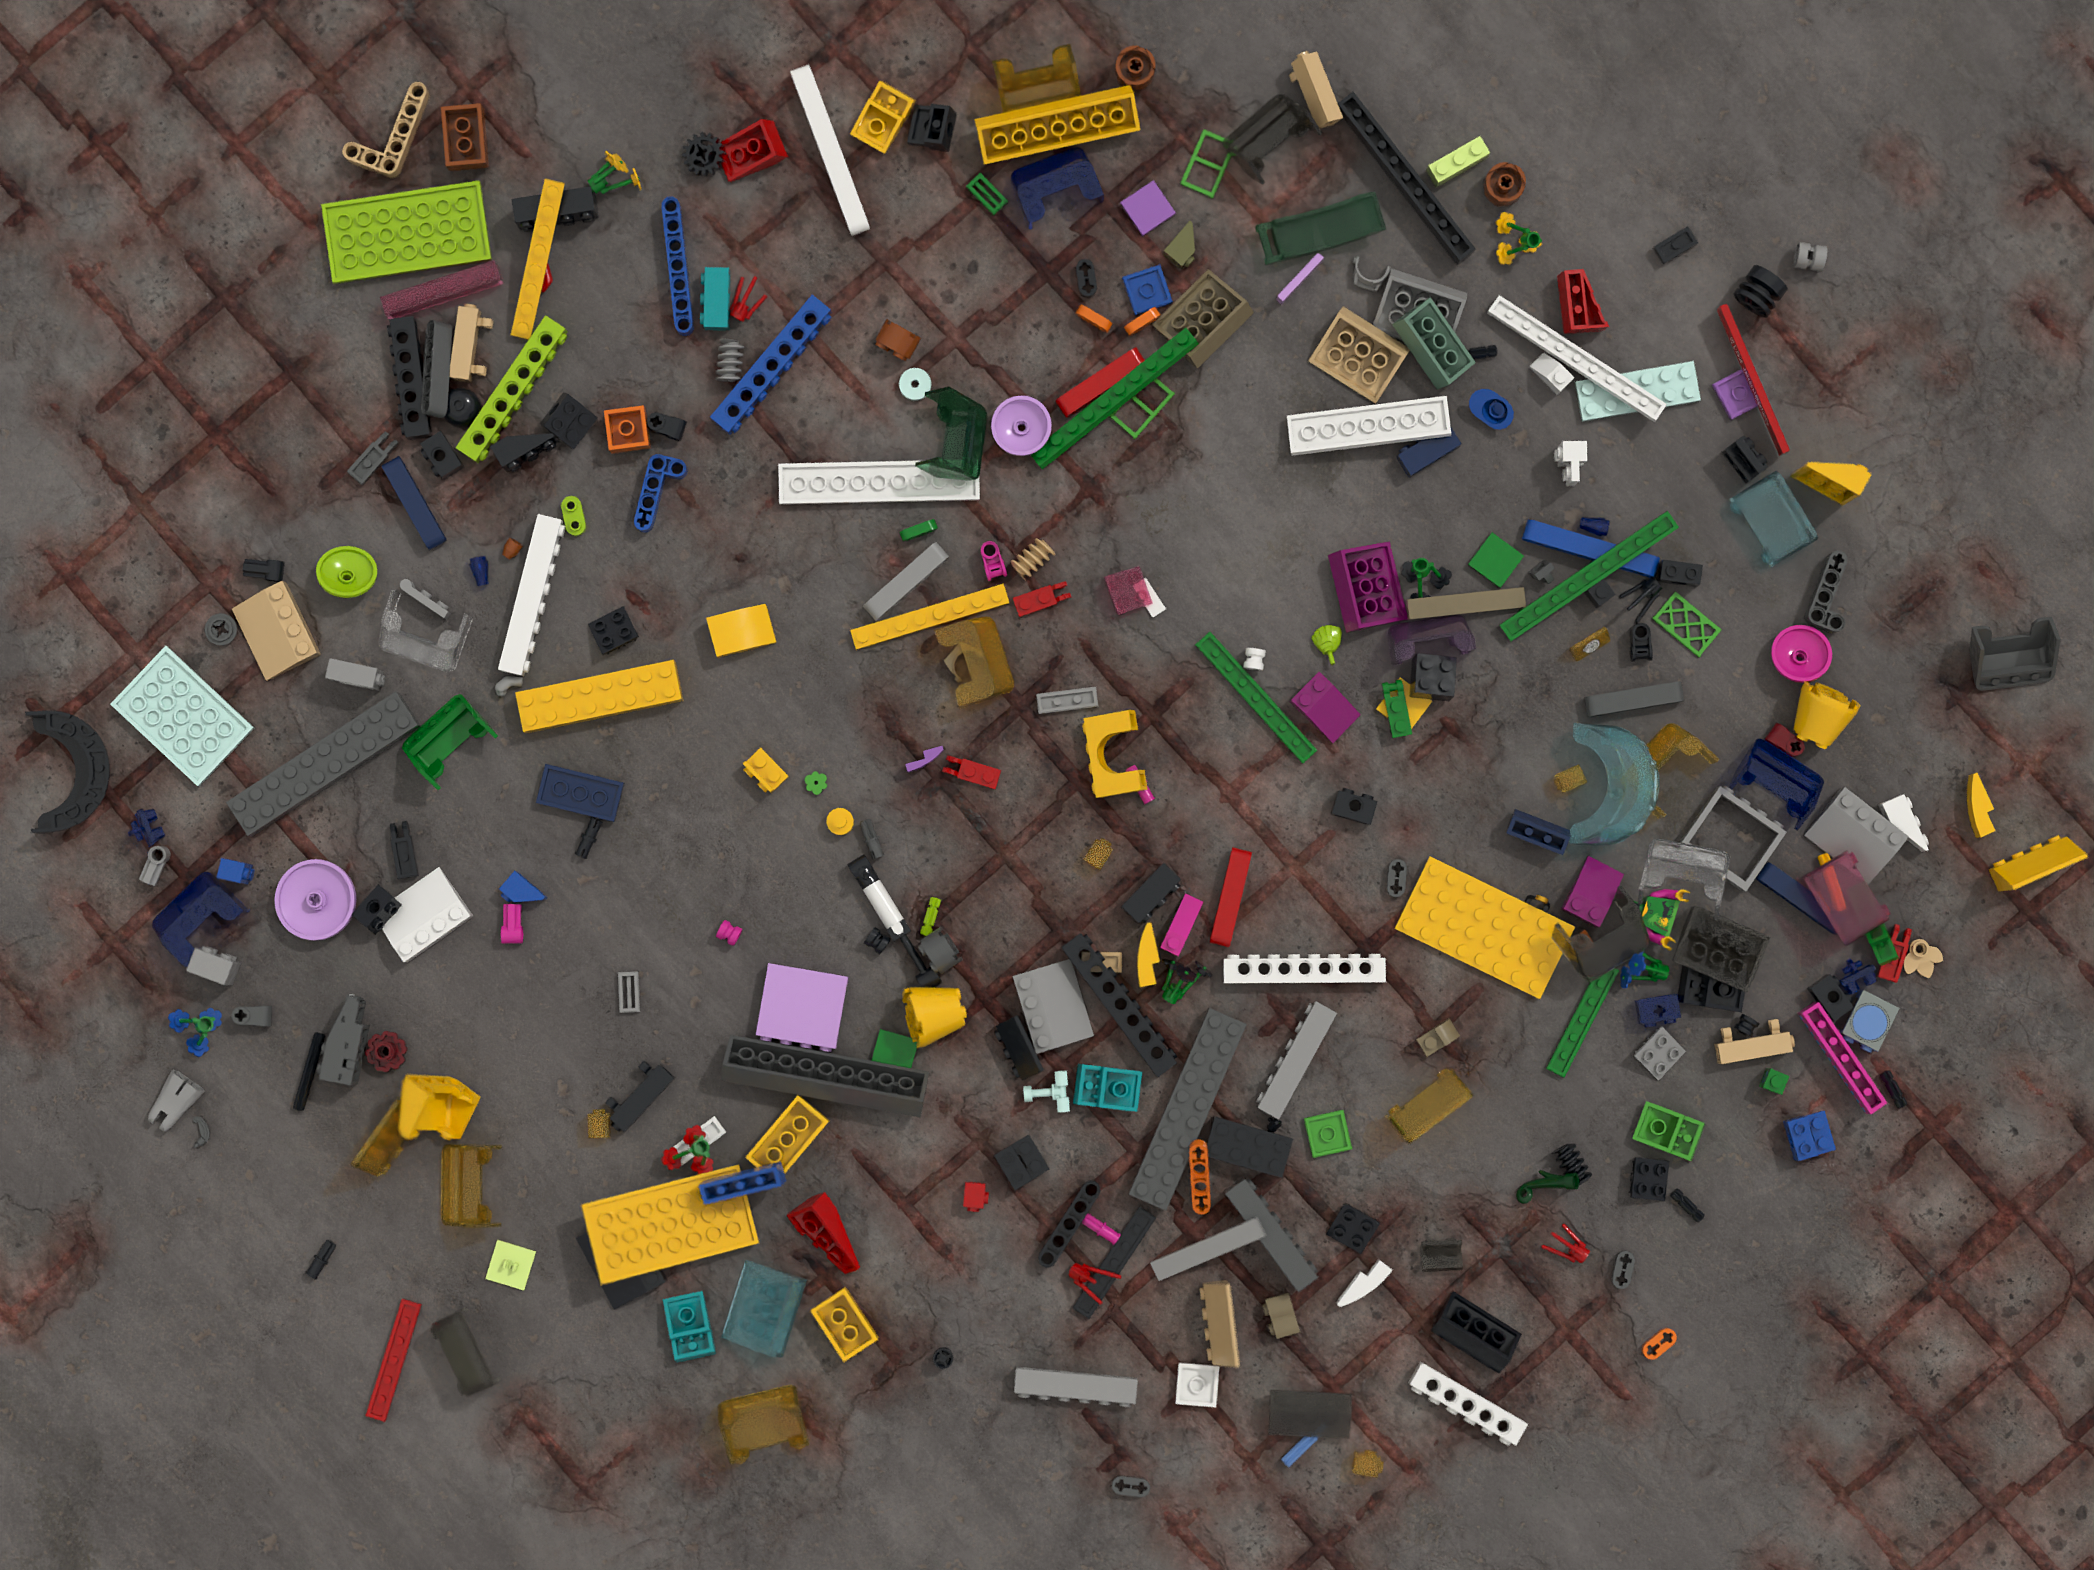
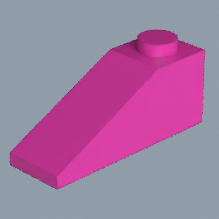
M1185 893L1162 941L1161 949L1177 957L1179 956L1203 901Z

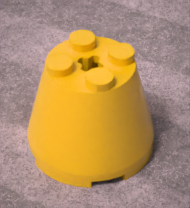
M1804 681L1800 691L1793 728L1797 734L1796 737L1806 742L1810 739L1816 742V746L1826 749L1827 746H1831L1855 717L1861 705L1855 700L1848 701V697L1844 696V693L1817 682L1815 685H1810V682Z
M910 987L903 989V1003H907L905 1006L906 1023L912 1041L918 1043L916 1044L917 1048L925 1047L965 1026L964 1018H967L965 1007L961 1006L959 1001L961 1000L959 988Z

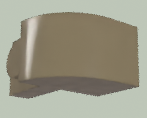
M1447 1018L1431 1028L1432 1030L1417 1038L1416 1041L1426 1057L1453 1042L1460 1034L1450 1018Z

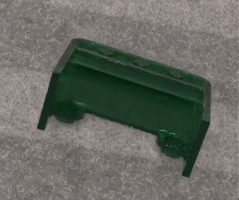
M949 386L925 392L926 397L938 403L937 416L942 422L946 423L942 458L936 457L916 462L915 466L936 478L964 481L978 479L987 423L986 409L981 404Z

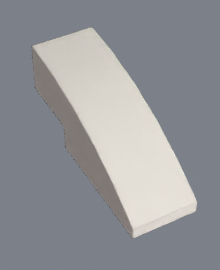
M1377 1259L1366 1275L1359 1270L1338 1298L1336 1304L1341 1307L1364 1297L1381 1284L1392 1272V1269Z

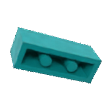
M705 267V273H701V285H704V293H701L700 302L701 305H704V313H700V325H703L705 330L729 331L730 269L725 267Z

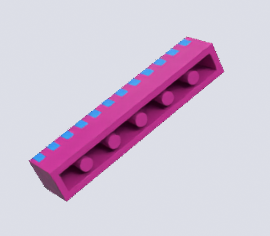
M1813 1002L1798 1012V1015L1864 1112L1872 1114L1886 1105L1887 1101L1821 1004Z

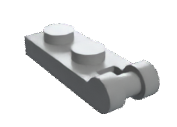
M408 579L400 582V588L444 619L447 620L451 613L447 611L449 608L441 601L435 603L430 599L432 597L431 594L423 589L419 592L415 589L414 583Z

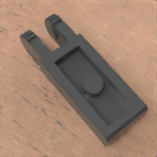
M384 432L375 442H372L347 470L362 486L399 444V442L393 440L383 451L379 446L388 439L389 434L387 432Z

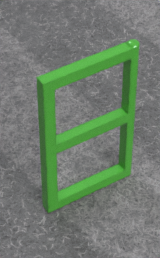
M1203 130L1180 184L1213 198L1234 151L1236 142ZM1205 135L1231 146L1222 167L1197 157ZM1194 161L1220 171L1212 192L1186 182Z
M1157 378L1153 381L1169 395L1154 412L1137 397L1131 398L1150 415L1136 433L1115 416L1119 409L1109 416L1127 431L1133 439L1138 437L1175 394Z

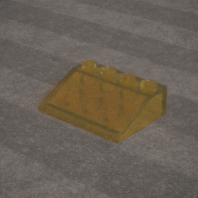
M401 1097L395 1100L350 1165L377 1177L387 1174L392 1166L389 1164L394 1157L397 1159L403 1151L401 1147L403 1143L411 1140L401 1136V1132L398 1129Z

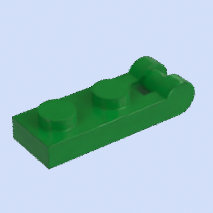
M1402 679L1395 680V683L1390 684L1388 682L1381 683L1392 738L1412 735ZM1397 690L1398 696L1391 697L1390 692Z

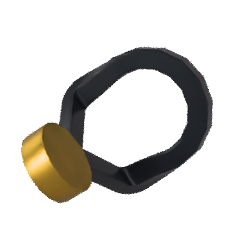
M1528 895L1526 897L1525 903L1530 904L1532 899L1545 904L1543 911L1548 912L1550 908L1549 899L1540 895Z

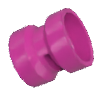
M724 920L716 937L720 940L727 939V943L734 946L743 929L738 926L733 927L731 922Z

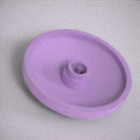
M312 859L294 865L282 876L275 892V909L279 920L289 932L307 940H324L337 935L351 921L352 913L356 908V891L352 880L342 868L325 860Z

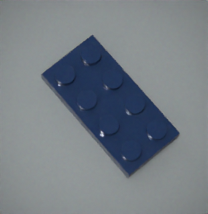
M545 764L536 803L615 822L624 783Z

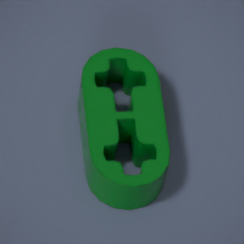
M931 519L904 529L899 533L902 541L906 542L937 530L938 526L935 519Z

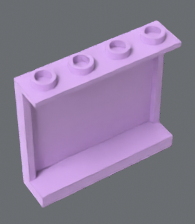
M768 963L756 1035L760 1036V1040L772 1042V1038L780 1039L781 1044L792 1045V1041L799 1042V1047L812 1048V1045L820 1046L819 1050L831 1052L832 1048L837 1049V1039L849 977Z

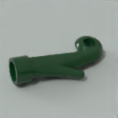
M1539 1170V1174L1545 1178L1531 1180L1522 1184L1516 1192V1199L1521 1204L1530 1202L1533 1196L1532 1189H1578V1175L1576 1173L1556 1175Z

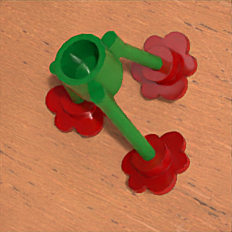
M699 1125L687 1128L683 1141L689 1144L690 1149L678 1153L675 1147H671L669 1150L666 1149L663 1151L662 1163L667 1165L669 1170L679 1169L682 1157L692 1153L695 1156L693 1158L694 1163L691 1164L692 1171L698 1172V1175L713 1171L712 1165L714 1162L712 1159H709V1144L704 1140L706 1133L702 1131Z

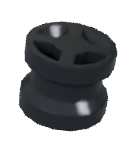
M1741 1014L1740 1022L1735 1024L1734 1028L1752 1038L1753 1030L1759 1026V1023L1749 1016Z

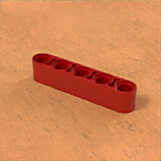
M1135 347L1060 396L1055 402L1064 416L1068 418L1100 397L1145 361V359Z
M1232 847L1209 943L1230 947L1251 860V851Z

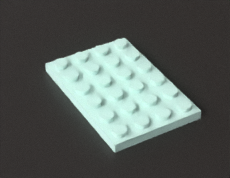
M165 646L110 704L198 787L254 729L243 716L168 646Z

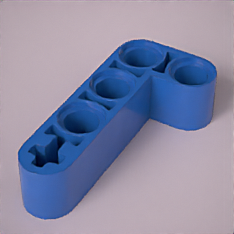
M660 454L653 455L649 459L634 518L635 527L640 532L647 533L653 529L666 477L683 479L687 475L688 469L682 460ZM656 460H662L664 462V465L661 469H655L653 467V464ZM675 465H682L683 471L680 474L673 473ZM652 479L659 481V485L655 489H651L648 486ZM648 498L654 500L651 508L644 507V501ZM641 511H644L646 513H652L651 515H646V520L649 523L648 525L645 524L644 527H642V525L639 523L640 521H643L645 517V514L641 513Z

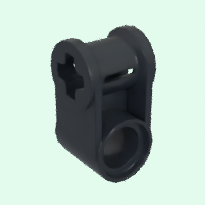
M656 412L650 414L647 418L648 428L652 432L676 441L682 440L687 424L685 420ZM656 418H659V421L662 424L654 427L651 421H655Z
M1645 623L1635 624L1630 629L1631 662H1635L1638 659H1648V661L1653 659L1650 627ZM1637 627H1642L1645 631L1642 638H1639L1635 633Z

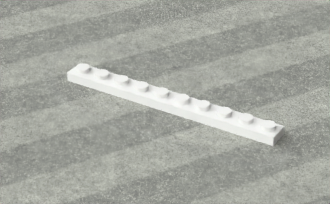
M1500 295L1488 310L1489 315L1653 422H1656L1665 409L1666 403Z

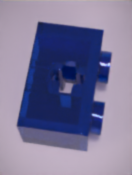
M1678 994L1634 1000L1638 1024H1644V1027L1657 1026L1656 1022L1664 1021V1024L1676 1023V1019L1681 1018ZM1657 1005L1658 1008H1662L1663 1012H1660L1659 1015L1654 1014V1010L1657 1009Z

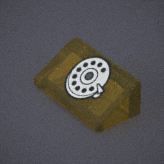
M1603 627L1570 647L1569 651L1574 659L1579 661L1609 643L1610 637L1607 628Z

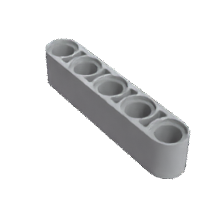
M937 542L933 543L867 601L863 608L877 622L946 562L950 556Z

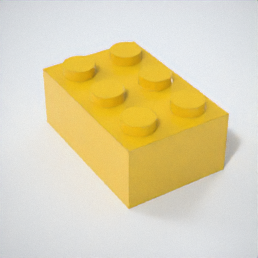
M846 1286L811 1309L813 1316L843 1362L879 1338Z

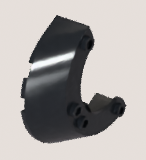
M46 710L25 712V716L33 718V726L36 732L57 739L68 749L74 760L76 770L75 783L68 798L54 810L43 813L38 819V828L31 829V833L45 834L74 827L86 820L98 808L106 794L110 779V762L106 747L97 732L85 721L74 715L61 711Z

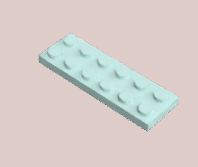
M1694 361L1621 374L1666 403V407L1699 402L1701 400ZM1589 379L1575 382L1582 422L1638 412Z

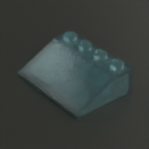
M745 1260L721 1338L768 1356L783 1358L807 1280Z

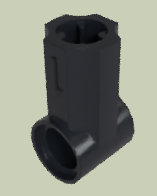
M245 559L243 563V576L280 582L283 581L285 562Z

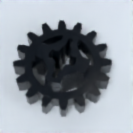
M701 132L700 137L693 134L694 140L687 139L689 146H683L687 150L686 153L682 154L684 158H687L684 164L690 165L688 170L691 172L695 170V174L698 176L701 172L705 177L708 176V172L714 175L715 168L721 169L719 163H725L722 156L726 155V152L721 150L724 144L719 143L720 139L718 137L713 138L711 133H708L707 137L704 132ZM703 142H711L713 145L706 146ZM703 150L706 151V153H705V159H704L703 157H701V156L704 155V154H703ZM696 163H703L705 167H699L696 165Z

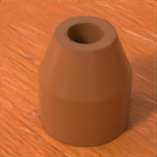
M509 537L504 545L502 555L511 560L518 555L523 545Z

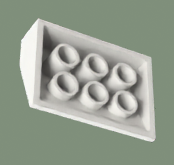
M438 867L395 897L402 905L397 913L386 922L382 930L402 961L408 963L474 916L441 868Z

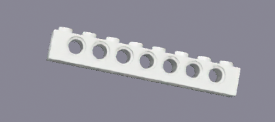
M1288 954V958L1280 959V955H1268V959H1260V955H1247L1248 959H1239V955H1227V959H1223V983L1386 982V958H1381V954H1368V958H1360V954H1348V958H1340V954H1328V958H1320V954H1308V958H1300V954ZM1323 962L1327 963L1330 967L1327 974H1322L1319 971V965ZM1343 962L1347 963L1350 967L1347 974H1342L1339 971V966ZM1363 962L1368 963L1370 966L1367 974H1362L1359 970V966ZM1241 963H1246L1249 966V972L1246 975H1242L1238 971V966ZM1261 963H1266L1269 966V972L1265 975L1260 974L1258 971ZM1281 963H1286L1289 966V972L1285 975L1281 974L1278 970ZM1301 963L1309 965V972L1305 975L1299 972V965Z

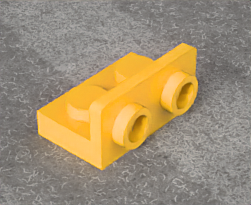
M762 748L757 750L743 763L745 766L743 770L751 778L755 776L760 781L757 785L765 793L768 790L773 793L789 777Z

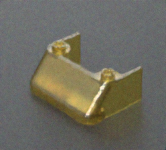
M1674 723L1665 725L1628 763L1619 776L1621 783L1658 819L1664 818L1667 814L1652 801L1659 793V786L1652 777L1678 750L1687 756H1693L1699 752L1711 764L1720 760L1697 737Z
M1444 1068L1437 1074L1438 1078L1433 1084L1405 1105L1400 1107L1398 1104L1388 1110L1389 1114L1384 1116L1404 1143L1410 1144L1474 1096L1453 1069Z
M444 1145L442 1149L441 1219L444 1225L468 1228L501 1227L499 1222H490L492 1218L491 1210L487 1205H482V1164H488L491 1160V1149H502V1145Z

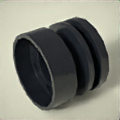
M1754 265L1746 275L1748 283L1741 282L1740 288H1737L1733 295L1747 310L1767 318L1771 313L1770 310L1775 308L1773 300L1779 301L1788 288L1774 273L1764 267Z

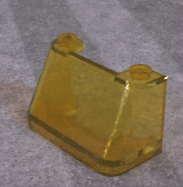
M794 1385L725 1400L718 1405L719 1427L730 1464L743 1463L749 1457L751 1450L789 1441L790 1447L796 1449L810 1445L798 1391Z

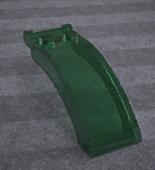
M1376 191L1326 207L1256 225L1255 230L1256 233H1259L1265 254V265H1270L1358 241L1386 230ZM1266 230H1271L1278 255L1273 256Z

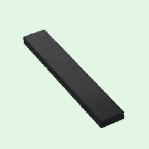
M1139 1206L1098 1269L1119 1275L1156 1217ZM1095 1273L1092 1278L1096 1280V1283L1089 1282L1086 1287L1102 1301L1116 1278ZM1083 1291L1072 1308L1090 1319L1099 1304Z

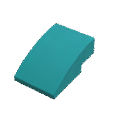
M1078 1064L1073 1104L1137 1112L1142 1071Z
M703 1291L663 1299L674 1360L678 1363L716 1354Z

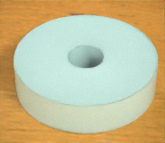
M911 368L901 375L899 388L905 398L919 401L929 394L931 380L924 370ZM913 381H917L919 386L914 388L911 384Z

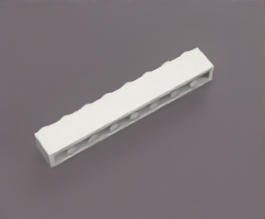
M541 514L537 515L498 670L522 677H524L525 673L529 672L531 661H528L529 655L534 652L536 642H533L534 636L539 633L541 625L538 622L539 616L544 613L546 603H543L544 597L550 591L549 577L554 574L556 566L553 564L555 556L558 557L560 552L559 538L563 537L565 532V525H563L564 522L561 519Z

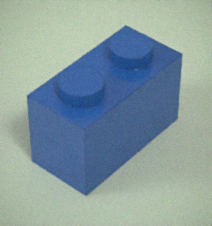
M221 858L216 878L249 884V881H252L255 870L252 869V864Z

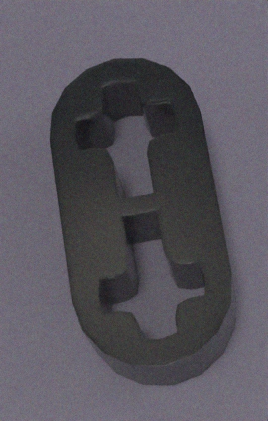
M1082 259L1076 265L1078 288L1083 297L1091 298L1097 291L1094 265L1090 260ZM1082 264H1086L1087 267L1091 268L1088 270L1087 277H1084V272L1079 270V268H1082ZM1086 280H1089V286L1094 288L1091 289L1090 293L1082 290L1085 287Z

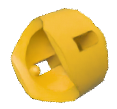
M836 808L828 814L827 826L832 833L845 835L852 830L854 819L848 810Z

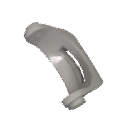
M1355 257L1353 261L1355 264L1353 285L1378 292L1385 279L1390 275V266L1387 267L1386 273L1382 278L1377 280L1366 279L1357 268L1359 257Z

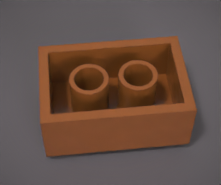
M481 103L441 107L445 164L449 171L489 168L485 113Z

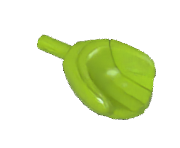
M1325 625L1314 632L1312 641L1324 655H1328L1330 664L1334 665L1333 653L1336 652L1341 644L1342 631L1340 627Z

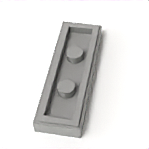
M1096 687L1036 694L1039 714L1098 707Z

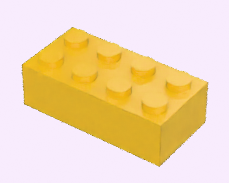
M797 1095L745 1158L756 1167L781 1161L784 1174H786L830 1120L802 1096Z

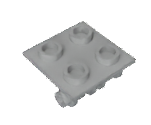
M1662 1026L1659 1029H1655V1033L1651 1038L1648 1037V1041L1646 1043L1643 1042V1046L1638 1051H1635L1633 1056L1658 1081L1686 1052Z

